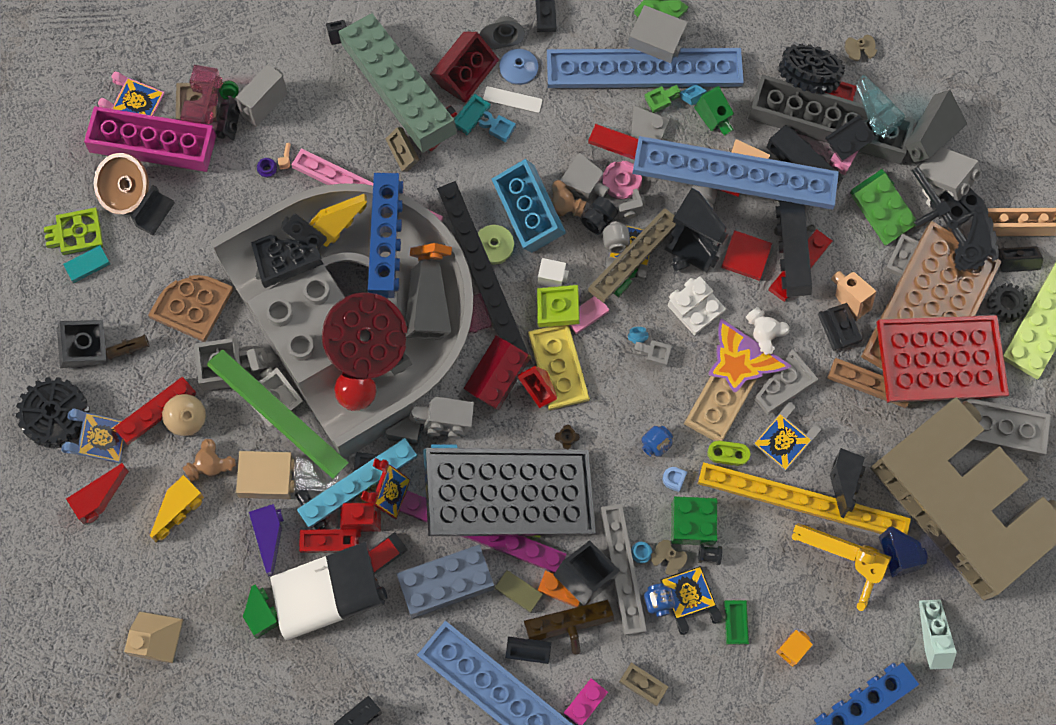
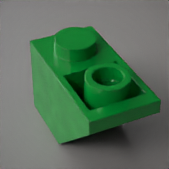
M255 584L251 586L243 618L253 636L257 639L279 626V623L276 620L278 619L274 606L269 608L266 602L269 597L263 587L258 589Z

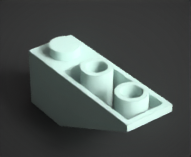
M919 600L924 648L930 670L952 669L957 652L941 600Z

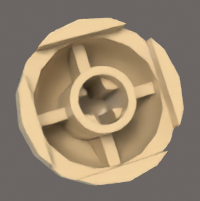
M188 394L176 395L164 406L162 412L163 423L175 435H193L204 425L206 419L205 407L195 396Z

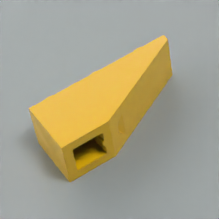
M361 194L322 209L311 220L309 224L327 237V241L323 244L327 247L330 243L334 244L340 237V232L344 228L347 229L353 223V217L365 210L367 207V195Z
M184 475L165 494L150 533V537L155 542L165 539L170 533L169 530L174 525L181 524L186 519L187 513L191 510H196L202 504L204 496Z

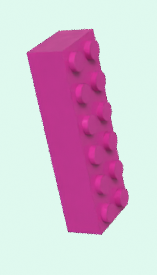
M94 106L84 143L90 153L107 156L115 153H126L143 162L207 172L216 134L212 125Z

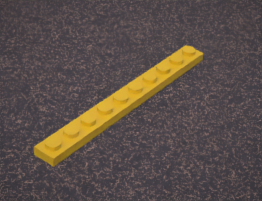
M705 462L702 464L697 483L699 485L897 539H907L911 518L856 503L853 511H848L846 516L841 518L837 501L834 497Z

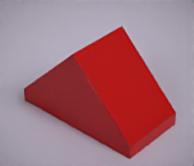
M534 366L517 375L539 408L557 400L556 392L546 370Z

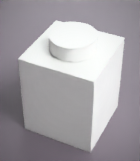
M542 258L537 284L558 287L562 286L563 282L567 283L569 271L565 270L566 263Z

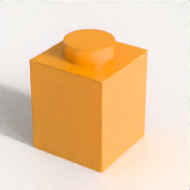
M795 630L779 647L776 653L793 667L813 644L806 633Z

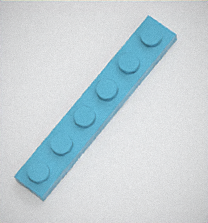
M404 438L375 458L381 461L383 459L387 460L392 467L398 470L415 459L417 454ZM374 459L297 509L309 529L340 509L343 503H349L361 495L363 491H367L379 483L383 471L372 466Z

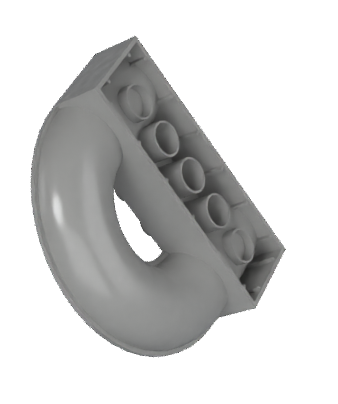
M348 183L326 185L297 193L209 241L219 264L333 447L344 459L384 436L387 429L408 417L413 409V403L425 396L445 377L456 362L466 342L473 313L472 280L466 259L454 236L432 212L416 201L399 193V200H403L402 213H398V219H402V231L397 234V239H401V251H397L396 257L400 258V271H396V278H399V291H395V298H389L388 300L395 304L405 320L411 269L419 263L418 258L410 256V248L432 243L452 247L451 255L444 256L442 260L430 259L431 262H440L451 333L441 340L406 338L404 353L412 363L410 367L395 376L389 371L384 375L373 378L376 383L377 393L375 400L369 407L360 411H351L339 404L335 398L334 387L337 378L342 372L330 362L325 353L322 343V328L330 309L343 299L344 296L325 267L340 262H355L369 267L373 198L372 185ZM361 194L367 195V207L365 210L353 217V223L347 229L344 228L340 232V237L334 244L330 243L327 247L322 245L319 249L323 265L267 288H264L261 279H256L258 267L251 242L268 235L277 236L281 240H286V238L295 240L282 230V221L286 216L290 218L296 213L310 223L322 209ZM386 194L384 196V198L386 199L393 197V195ZM386 213L382 217L389 218L392 214ZM386 232L383 233L381 236L387 238L391 236V234ZM383 252L380 256L388 257L390 253ZM384 271L381 272L379 275L381 277H387L390 273ZM365 329L361 330L360 340L368 341L370 333H367Z

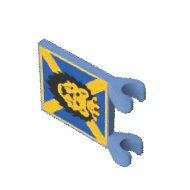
M78 409L69 411V420L83 421L79 445L65 442L62 445L61 451L67 454H77L120 463L124 440L115 431L114 427L122 422V420L90 414Z

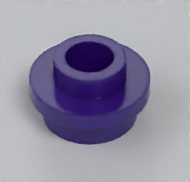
M263 158L257 164V172L262 177H271L277 171L276 162L270 158Z

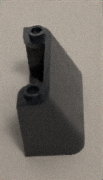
M691 188L673 217L672 222L677 225L664 250L677 257L684 255L685 259H690L688 262L691 265L707 273L710 267L714 268L719 260L717 253L720 245H723L728 233H726V226L698 190Z

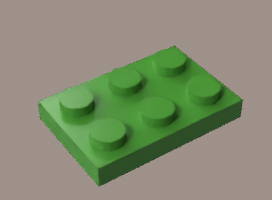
M885 173L852 195V198L884 245L889 244L915 226L913 222L916 221V218Z

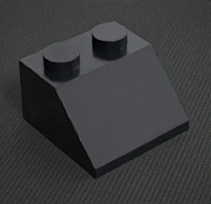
M103 320L59 322L57 337L60 368H82L106 361Z

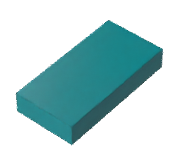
M474 94L454 118L456 129L468 136L479 120L482 119L484 112L490 109L491 104Z
M99 245L63 265L72 282L75 283L110 265V262Z

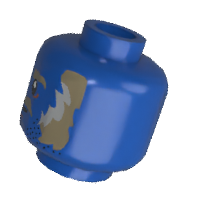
M653 426L642 436V443L644 445L642 449L649 456L660 457L673 445V435L664 426Z
M664 583L649 586L648 591L644 594L648 612L656 614L657 617L669 615V610L675 606L671 588L665 586Z

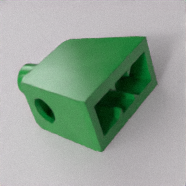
M717 86L703 94L694 108L710 131L719 128L724 136L733 132L734 129L729 120L734 113L720 87Z

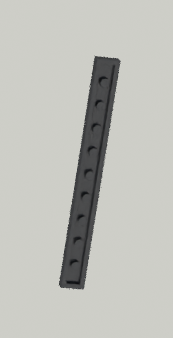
M456 181L437 188L499 337L529 354ZM531 359L526 366L533 364Z

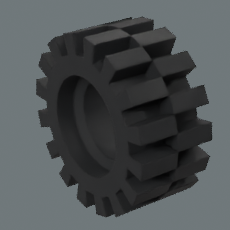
M1006 283L1002 284L988 298L987 308H991L989 313L990 315L992 313L997 315V318H1000L999 322L1006 320V323L1014 322L1027 310L1028 301L1026 300L1028 297L1027 295H1022L1025 291L1023 289L1019 291L1018 285L1013 288L1012 283H1009L1007 286ZM1009 297L1015 304L1014 309L1008 310L1004 308L1000 302L1001 298Z

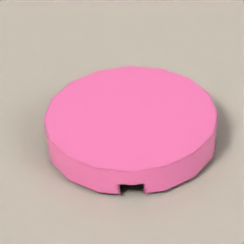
M616 161L606 167L602 184L609 187L608 194L616 199H628L632 197L633 189L640 190L642 176L632 174L633 163L629 161Z

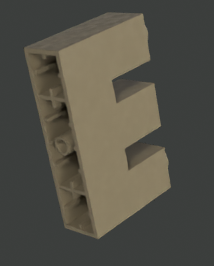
M955 397L873 464L870 469L983 600H987L999 595L1056 545V501H1047L1043 496L1028 504L1005 525L1002 524L992 510L1029 479L1000 446L984 456L962 476L955 470L948 460L985 430L979 423L982 418L975 406L967 401L961 403Z

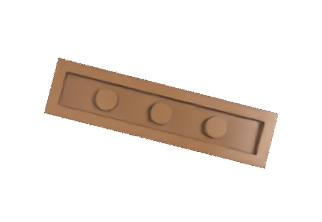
M838 358L833 360L827 379L887 401L884 377L882 375ZM890 402L906 408L909 402Z

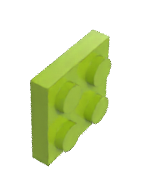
M578 285L537 288L539 327L580 324Z

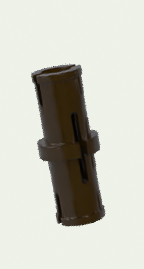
M145 334L131 340L124 339L122 343L106 347V356L108 360L125 354L129 356L134 351L150 347V344Z

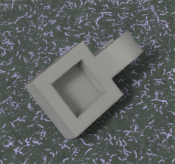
M651 340L650 346L636 342L633 354L647 356L646 362L666 367L672 345Z
M254 348L246 351L251 371L267 369L268 362L277 360L275 352L266 354L263 348Z

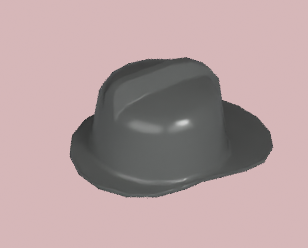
M503 16L498 18L495 23L485 26L479 35L492 50L518 45L525 37V30L514 18Z

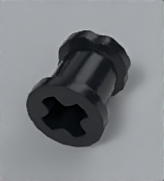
M700 544L698 563L705 561L720 565L722 546L715 548Z

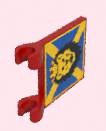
M375 458L372 466L383 471L376 492L369 493L363 491L361 499L371 503L393 519H397L410 479L392 467L387 460L383 459L381 461Z

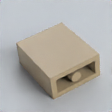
M239 451L236 494L239 498L291 499V493L295 492V480H292V472H296V459H293L291 452Z

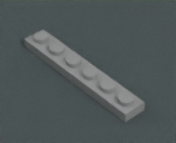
M622 504L601 507L610 561L620 570L614 579L624 636L644 633L647 630Z

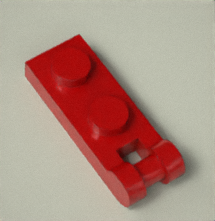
M300 530L299 552L336 553L359 544L361 530ZM349 537L350 544H344V538Z

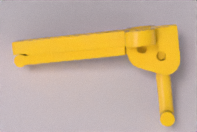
M797 523L793 530L795 533L792 534L793 540L801 541L855 561L856 570L866 578L857 609L859 611L865 610L874 583H879L884 578L891 557L880 553V550L867 545L860 546Z

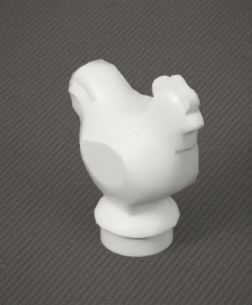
M759 307L753 309L746 316V319L749 321L748 323L755 326L753 337L759 343L760 351L764 352L765 355L773 354L775 347L772 346L771 341L775 337L786 336L789 333V325L785 322H778L774 318L764 317V311H761Z

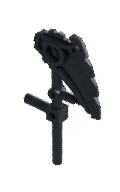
M917 166L912 169L913 174L934 204L933 211L913 222L915 227L918 229L937 217L939 219L943 218L947 224V229L953 233L959 242L958 248L955 249L956 256L954 261L955 268L959 271L979 269L978 267L984 266V261H987L988 257L992 258L991 263L997 260L999 256L998 245L995 246L997 236L996 232L993 231L994 224L991 216L988 218V208L984 201L977 202L978 206L975 207L973 212L967 215L964 214L954 220L950 215L951 209L945 200L941 202L920 168ZM973 216L971 229L966 240L958 226Z

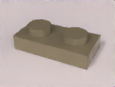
M397 127L385 138L402 172L409 171L419 161L403 127Z
M630 663L619 683L656 707L668 689L667 685L633 663Z

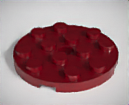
M356 293L344 297L330 309L322 328V343L328 359L342 373L354 378H375L392 370L401 360L406 349L405 333H407V326L400 310L387 298L373 293ZM364 329L370 333V338L366 342L360 340L361 330Z

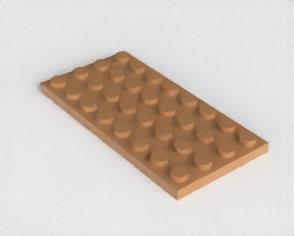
M931 221L928 223L880 319L975 316L1001 261L997 259L991 263L992 258L988 257L987 261H984V266L978 267L979 269L959 271L955 268L954 264L955 249L958 248L959 242L952 232ZM876 326L861 357L882 369Z

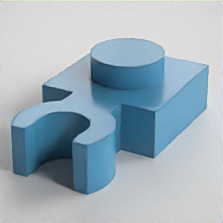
M485 111L484 117L488 121L479 120V126L490 128V135L507 142L516 128V123L500 115L494 119L490 112Z

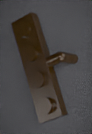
M607 599L524 620V626L528 639L542 640L568 633L572 653L578 655L581 649L577 630L613 622L614 615Z

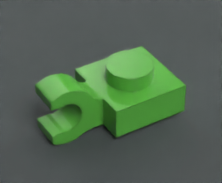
M677 85L668 90H664L661 86L646 93L644 98L652 112L656 113L671 106L670 100L679 98L681 91Z

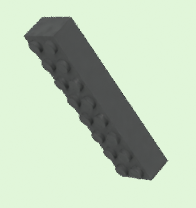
M763 74L748 117L750 120L780 129L788 125L800 135L828 143L825 139L826 136L860 115L876 139L858 152L900 164L906 155L907 148L905 145L911 136L915 119L827 93L820 94L816 92L814 94L808 90L805 92L799 87H793L792 83Z

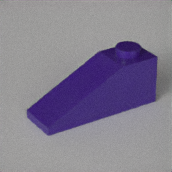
M274 504L249 511L265 571L269 577L274 574L282 532L280 522L284 521L281 509L277 510Z

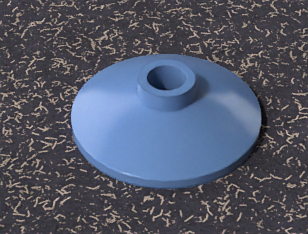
M513 49L505 53L501 58L499 64L500 73L506 81L512 84H526L537 75L538 61L527 50Z

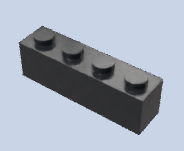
M788 125L783 126L768 141L766 148L780 161L838 171L836 168L831 167L822 155L813 150L810 143L801 139L796 130ZM840 172L838 173L837 188L843 180Z

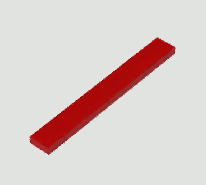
M595 124L588 144L635 160L639 139ZM720 190V191H723V192L732 194V195L737 196V197H739V194H740V193H737V192H731V191Z

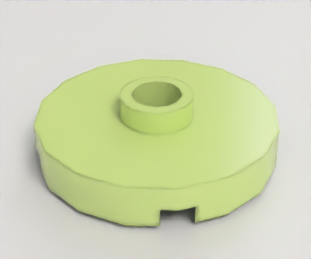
M489 225L480 229L478 235L490 263L496 265L505 262L513 254L514 239L510 231L499 225ZM496 241L498 244L491 245V242Z

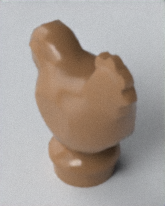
M554 181L552 184L553 198L551 201L558 216L573 212L574 216L581 217L586 202L581 198L575 200L573 194L566 188L563 181Z
M205 439L201 443V449L196 454L195 462L193 464L187 463L182 468L192 482L196 479L198 480L200 474L213 477L227 470L232 471V468L236 466V460L231 456L220 459L216 455L215 442L212 439Z

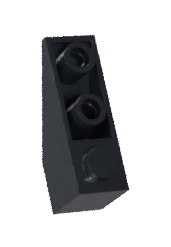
M840 448L834 459L830 479L840 516L844 518L848 511L852 512L856 500L853 497L857 495L861 486L858 479L862 478L866 467L863 466L865 457Z

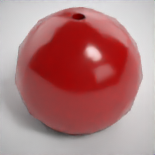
M344 373L337 378L334 387L335 398L339 404L351 411H360L369 407L375 400L377 393L376 383L373 378H354Z

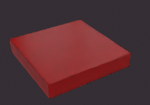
M734 230L721 268L760 281L772 243Z

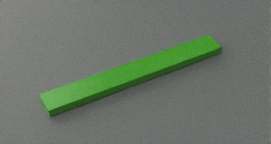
M221 350L208 361L207 366L332 479L348 465V462L224 350Z

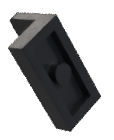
M152 185L132 214L131 219L137 228L153 236L175 202L161 194L158 188Z

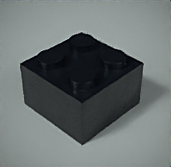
M589 540L562 561L554 576L585 606L612 584L620 570Z

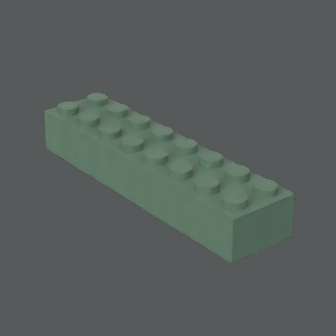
M373 13L338 31L344 49L422 153L457 134L453 117Z

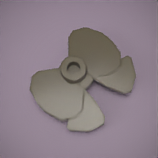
M867 34L858 40L849 37L845 41V50L849 58L854 61L860 60V51L863 50L870 59L876 55V44L871 35Z
M662 540L657 544L654 553L651 554V562L654 566H657L666 559L669 563L665 573L672 576L678 574V570L686 564L687 554L684 551L676 552L672 549L669 540Z

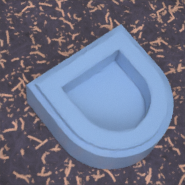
M677 467L668 468L662 477L664 485L669 489L679 492L687 471Z

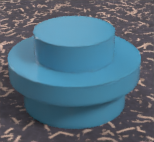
M633 327L628 334V340L634 344L636 342L644 343L649 338L648 332H646L644 327Z
M646 542L635 543L631 548L633 560L637 563L648 562L652 554L650 545Z

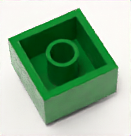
M674 496L671 502V544H704V546H714L717 542V498Z

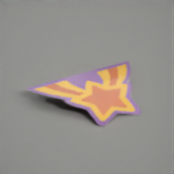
M720 319L718 328L720 345H717V362L708 374L713 377L725 378L733 392H737L746 380L762 377V373L779 372L791 367L790 364L774 353L765 355L764 352L760 351L759 343L725 320Z

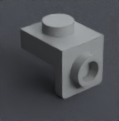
M633 189V201L618 204V220L623 218L628 220L642 214L645 200L643 195L639 194L638 189Z

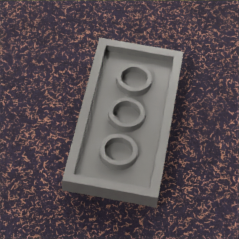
M975 399L966 400L979 411L982 418L979 423L985 429L971 442L995 447L1000 446L1004 449L1039 456L1046 455L1051 415Z

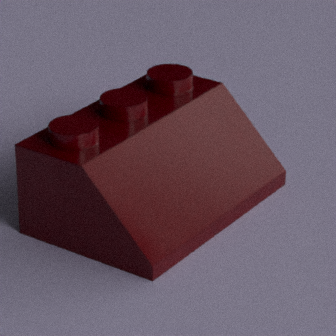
M464 31L430 75L442 89L462 102H467L497 64L499 58L478 32Z
M496 335L463 389L493 408L500 410L518 380L517 375L523 372L531 356Z

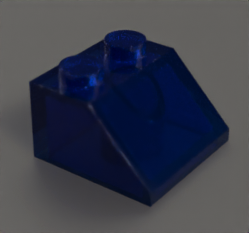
M889 527L879 536L884 554L891 557L888 567L892 578L916 572L927 564V551L924 547L922 548L921 543L894 527Z

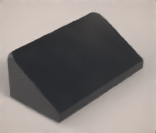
M1037 246L998 249V258L1001 261L1000 269L1002 272L1040 270L1044 258Z

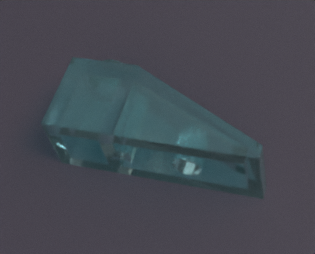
M863 74L857 84V88L868 121L874 132L885 138L902 124L906 115Z

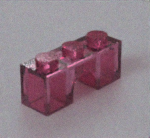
M194 65L190 85L193 92L203 95L196 101H184L180 119L182 121L209 125L213 121L212 110L213 106H216L218 102L217 90L222 86V77H220L218 68Z

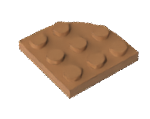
M192 275L180 281L176 280L161 292L148 316L150 319L202 342H206L234 289L228 284L202 275Z

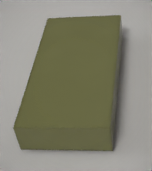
M506 570L495 586V590L530 613L543 596L541 592L508 570Z

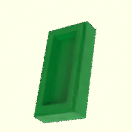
M725 600L726 645H748L747 600Z

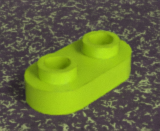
M714 441L710 444L707 455L714 463L743 466L750 458V450L744 444ZM719 450L721 452V455L716 456L714 454V451ZM740 453L742 458H736L735 454Z

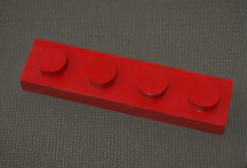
M817 229L808 239L810 268L815 265L833 241ZM782 271L768 290L785 302L788 297L786 289H782L781 277H785V273Z
M182 376L116 425L114 429L125 443L129 445L163 420L162 412L164 406L171 398L181 394L195 396L196 391Z

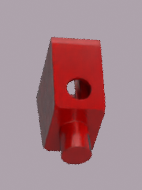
M343 503L340 509V529L381 532V510L371 503Z

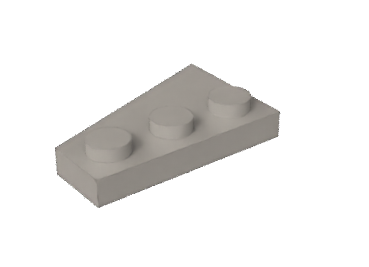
M633 105L631 136L639 139V136L662 140L670 119ZM629 158V162L634 164L635 160Z

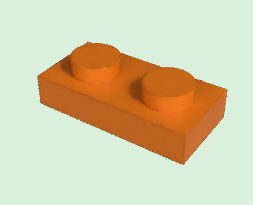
M438 243L410 248V256L418 258V261L424 259L442 260L444 256L451 255L452 247Z
M545 570L538 591L573 607H578L580 601L553 573Z

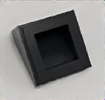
M345 20L326 23L331 45L341 43L338 31L347 27Z

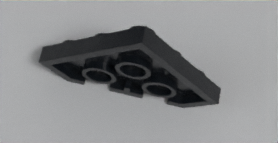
M268 235L251 242L264 288L323 265L320 251L317 245L314 244L307 246L301 244L300 241L288 238L281 240L274 235Z

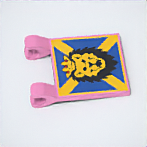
M115 71L112 74L113 83L123 87L114 104L101 98L98 102L99 107L154 116L164 96V92L127 78Z

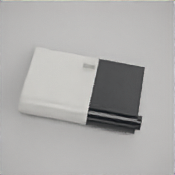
M366 541L270 577L279 627L285 640L293 639L385 605V600L387 599L385 588L383 586L380 587L376 583Z

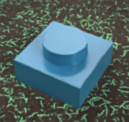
M693 85L681 91L680 97L691 106L696 105L700 97L707 93V90L698 85Z

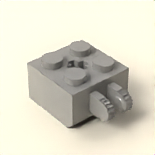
M235 338L194 344L198 383L202 391L230 387L207 366L208 361L221 350L230 355L246 371H251L250 363H242L243 359H248L247 350L240 351V345Z
M435 397L427 407H413L409 413V419L412 422L423 424L422 432H428L427 434L430 436H440V434L448 435L451 439H461L471 428L474 402Z

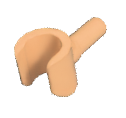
M286 143L284 157L278 158L280 170L290 168V143Z

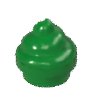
M231 80L224 81L219 86V94L223 99L228 100L229 96L235 99L239 93L238 85Z

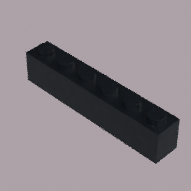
M774 199L779 204V206H775L776 218H780V223L777 224V236L782 238V241H778L779 253H783V259H780V271L785 273V277H781L782 289H786L787 297L812 295L805 205Z

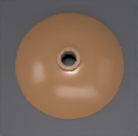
M115 153L106 157L99 164L94 177V190L98 201L106 210L114 214L134 212L149 188L145 167L136 157L126 153Z

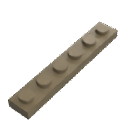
M664 208L589 286L588 291L605 303L675 229L677 224L672 222L675 215Z

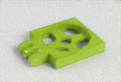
M96 207L56 215L57 225L43 228L44 233H47L45 235V240L48 241L46 242V247L54 248L60 246L63 255L91 250L99 245L104 247L99 214ZM82 216L92 219L94 223L85 225L82 223ZM73 219L74 224L71 228L64 229L65 225ZM79 227L83 228L81 234L76 233V229ZM96 232L94 241L86 243L85 236L87 233ZM74 236L77 245H68L64 238Z

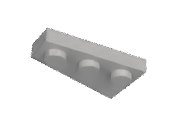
M793 349L785 359V362L790 364L791 367L775 372L755 397V401L767 415H770L818 383V378Z

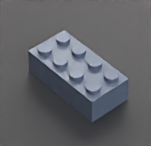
M480 545L396 573L411 619L494 590V584Z

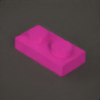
M591 678L563 714L576 725H583L608 694V691Z

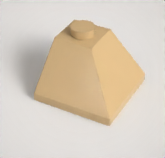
M139 612L129 630L124 652L129 656L173 663L183 619Z

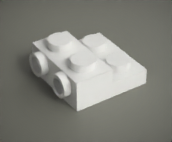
M700 276L697 279L694 277L690 278L684 284L685 288L682 291L675 290L669 296L670 300L668 303V307L694 336L726 310L713 295V290Z
M269 367L260 374L262 378L258 382L288 409L292 410L303 402L278 368L272 370ZM257 411L268 427L273 425Z

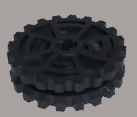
M793 44L784 50L778 72L781 73L780 76L782 78H786L785 81L787 83H792L795 88L799 87L802 91L806 92L808 90L814 94L816 92L825 94V92L832 93L833 90L836 91L845 72V65L842 64V60L837 59L838 56L830 54L828 50H822L819 46L813 47L810 44L808 46L803 44L797 46Z
M47 377L45 382L35 381L36 385L34 387L29 385L26 388L28 392L20 395L22 402L16 405L19 409V412L16 413V418L20 421L17 424L22 428L23 433L30 440L34 441L35 444H44L45 448H50L51 445L61 448L62 443L71 442L73 438L77 440L80 437L78 433L82 429L83 421L69 420L68 413L72 409H78L86 413L90 412V408L86 404L88 401L76 385H72V382L69 380L62 381L60 377H56L55 380ZM52 410H53L54 412H55V410L57 411L54 415H53L52 413H51V415H50V412H51Z

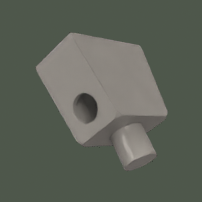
M578 153L561 178V181L565 183L566 188L573 194V197L581 198L584 201H589L594 193L605 197L609 190V187L601 183L603 171L581 153Z

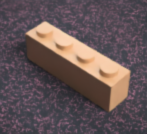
M988 208V218L990 216L994 224L993 231L996 232V236H1056V208Z

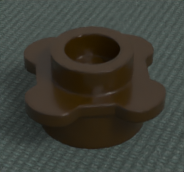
M564 425L560 432L555 434L554 438L563 445L564 449L568 450L574 442L579 441L580 435L575 433L570 425Z

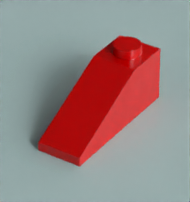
M123 463L66 498L77 518L83 524L92 523L99 518L98 515L103 513L129 472Z

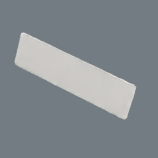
M488 86L483 97L486 101L537 113L540 112L542 99Z

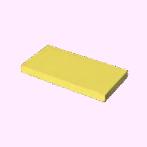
M569 325L551 326L529 331L528 336L536 365L548 372L557 395V400L547 404L548 409L554 410L589 401L590 398Z

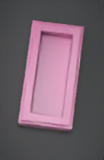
M594 296L579 306L580 324L569 326L575 334H578L609 313V309Z

